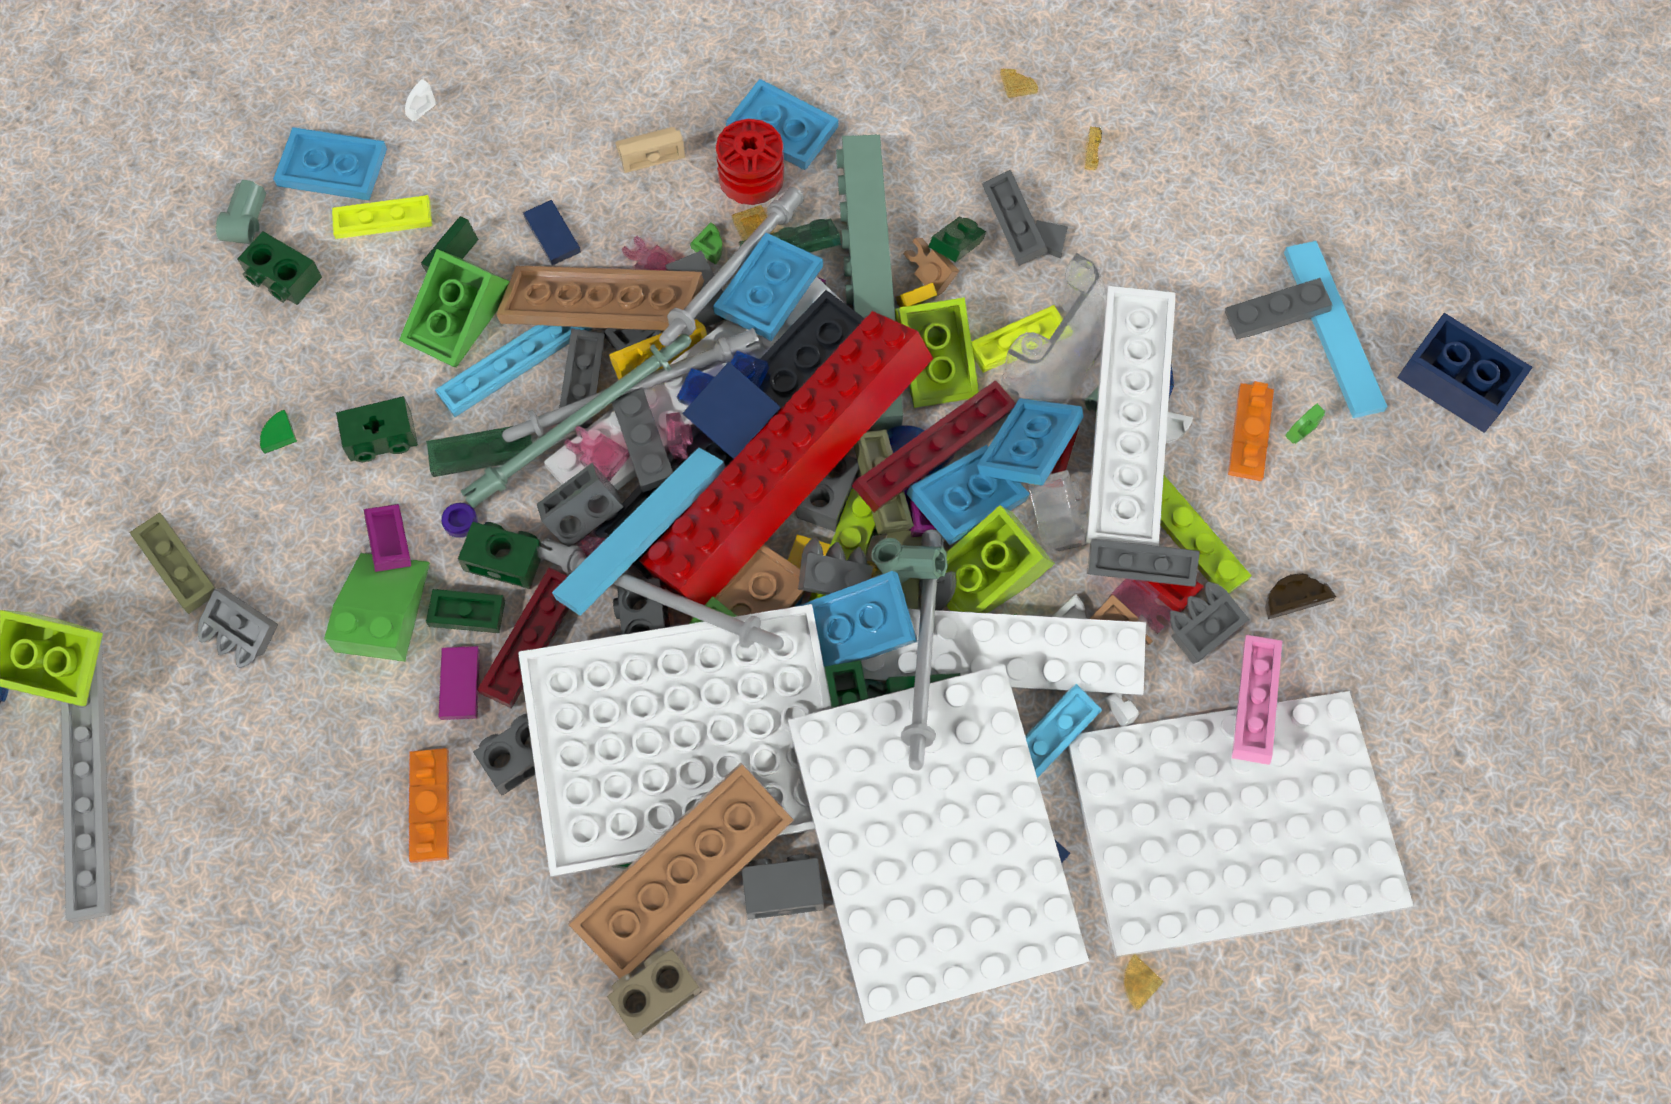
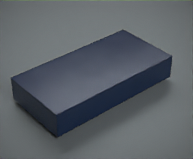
M552 200L523 212L524 219L552 266L581 253L580 246Z

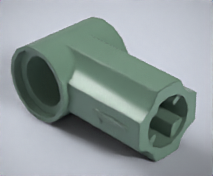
M242 180L236 184L227 212H221L217 217L216 234L220 241L251 244L253 242L255 232L260 230L258 217L266 196L262 186L250 180Z
M885 538L879 541L874 546L871 554L872 560L882 574L891 571L897 572L900 583L907 581L909 578L939 579V577L945 576L948 567L947 553L943 547L901 545L895 538Z

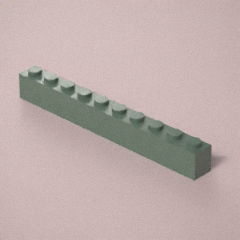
M880 134L842 136V149H836L837 169L843 168V175H838V194L845 195V202H840V221L847 222V229H842V249H849V257H843L844 277H851V284L845 285L846 305L852 304L853 310L864 318L874 311L895 321ZM902 394L867 432L902 430Z

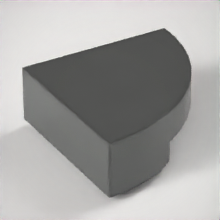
M1036 220V226L1048 253L1061 258L1068 226Z
M947 572L944 577L937 579L935 610L937 611L945 608L954 595L956 588L955 572ZM922 579V580H919L920 588H921V593H922L923 579Z

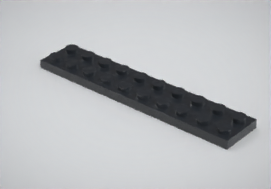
M825 290L752 366L745 376L782 408L865 318ZM696 426L667 456L673 472L698 448L722 460L726 467L734 460ZM639 485L622 503L623 508L618 511L617 515L611 520L605 521L595 531L596 536L604 542L657 488L642 492ZM674 522L631 565L646 579L651 574L639 560L666 533Z

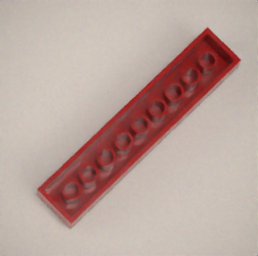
M872 311L639 560L655 579L660 578L664 587L672 593L705 605L712 596L715 598L934 359L919 332Z

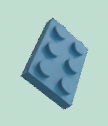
M761 79L757 81L726 120V126L743 119L762 120L772 125L781 135L784 146V160L803 170L809 167L837 130L839 119Z
M292 127L273 179L278 187L370 201L387 147L384 141Z
M765 233L714 304V313L745 329L750 330L754 328L756 334L772 341L823 268V259Z
M1019 398L977 464L979 474L981 476L1043 486L1084 418L1082 406Z
M987 445L911 485L907 492L909 498L949 545L962 539L999 505L1012 510L1026 502L1030 495L1020 482L981 476L979 474L977 464L988 449Z
M894 571L798 605L812 604L823 666L859 660L864 661L917 642L898 573Z

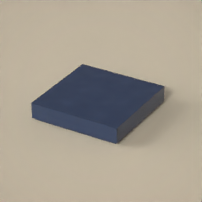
M728 362L682 414L732 459H735L769 420L778 413L781 407Z

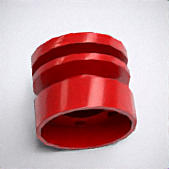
M756 119L738 120L726 126L719 134L715 147L721 190L728 198L740 204L755 205L767 202L778 194L784 181V146L780 133L772 125Z

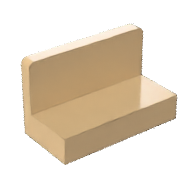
M675 127L615 142L624 173L685 158L683 138L680 130L676 131Z

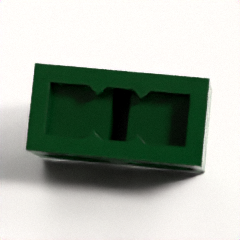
M264 231L237 258L244 270V278L256 287H259L261 284L268 288L270 294L281 302L289 300L298 305L322 278L312 259Z

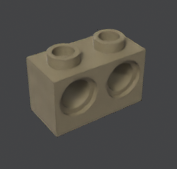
M673 949L666 953L663 950L654 953L644 962L645 969L634 977L631 973L626 974L611 986L613 992L607 998L636 1040L701 993L699 986ZM666 970H674L679 973L678 983L670 989H663L658 984L660 975ZM636 993L645 995L646 1005L642 1011L638 1013L627 1011L626 1002L631 995Z

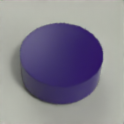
M460 502L454 503L444 510L441 522L445 531L450 536L463 538L467 536L472 522L478 523V517L470 505Z

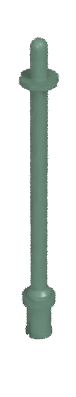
M682 334L671 345L665 346L661 350H658L654 344L651 345L650 349L654 355L504 465L486 468L483 476L461 490L462 495L466 496V501L473 508H476L478 504L496 491L502 492L507 488L506 484L509 477L661 366L668 372L672 370L667 362L691 344L690 336Z

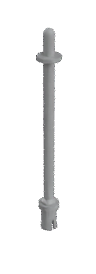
M789 187L779 200L771 202L767 208L768 217L684 310L674 308L667 315L669 326L659 338L662 345H671L679 335H692L696 329L694 318L747 260L764 234H770L777 225H786L791 220L792 213L804 201V196L798 188Z
M751 328L728 339L721 337L717 339L718 343H715L714 348L671 364L672 370L669 372L664 368L654 371L624 394L642 388L643 390L716 361L733 363V358L756 349H761L754 328ZM602 392L541 416H537L535 411L530 410L528 413L531 420L504 430L502 437L505 441L512 442L536 432L540 438L544 435L543 429L561 423Z
M928 530L922 534V546L943 547L944 537L937 530ZM923 579L912 724L905 726L901 732L902 741L910 746L909 767L914 771L922 769L925 747L931 746L936 738L935 731L927 726L937 579Z
M545 538L541 542V544L548 546L549 550L540 546L538 548V557L540 559L561 566L562 570L569 574L586 559L582 548L575 545L568 547L551 538ZM625 573L613 583L739 635L741 647L748 649L755 642L773 650H780L784 646L782 637L760 628L761 620L756 616H751L744 622Z

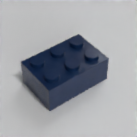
M1443 313L1409 359L1397 379L1485 433L1501 414L1533 367L1448 314Z

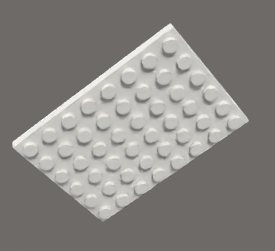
M812 604L734 617L744 622L751 616L760 618L761 629L783 638L784 646L780 650H773L756 642L748 649L741 647L739 635L707 622H699L519 652L550 877L633 863L740 763L750 771L794 820L776 837L815 830L788 725L789 719L831 709Z
M1005 665L930 683L927 726L935 731L936 738L931 746L925 747L924 765L919 771H914L909 767L910 746L906 745L901 739V732L904 727L912 724L914 688L788 720L865 1023L1089 962Z
M1350 691L1277 702L1273 755L1270 765L1232 758L1237 709L1080 733L1067 748L1115 958L1414 907Z

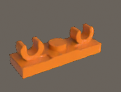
M1254 381L1252 385L1241 383L1239 386L1228 475L1257 481H1262L1264 478L1274 389L1268 388L1267 383Z
M441 748L410 751L409 861L417 863L449 860V750Z

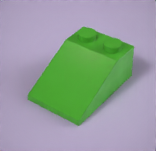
M437 249L399 341L452 367H457L497 312L510 281L457 256Z
M360 553L333 605L324 640L336 653L405 662L430 563L411 560V567L375 572L372 554Z

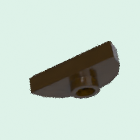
M1290 574L1280 579L1269 592L1265 605L1267 618L1269 620L1332 602L1336 595L1326 583L1322 584L1318 580L1308 577V574Z

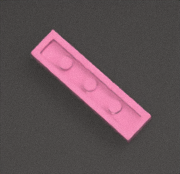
M1246 635L1232 750V758L1268 765L1271 763L1282 640Z

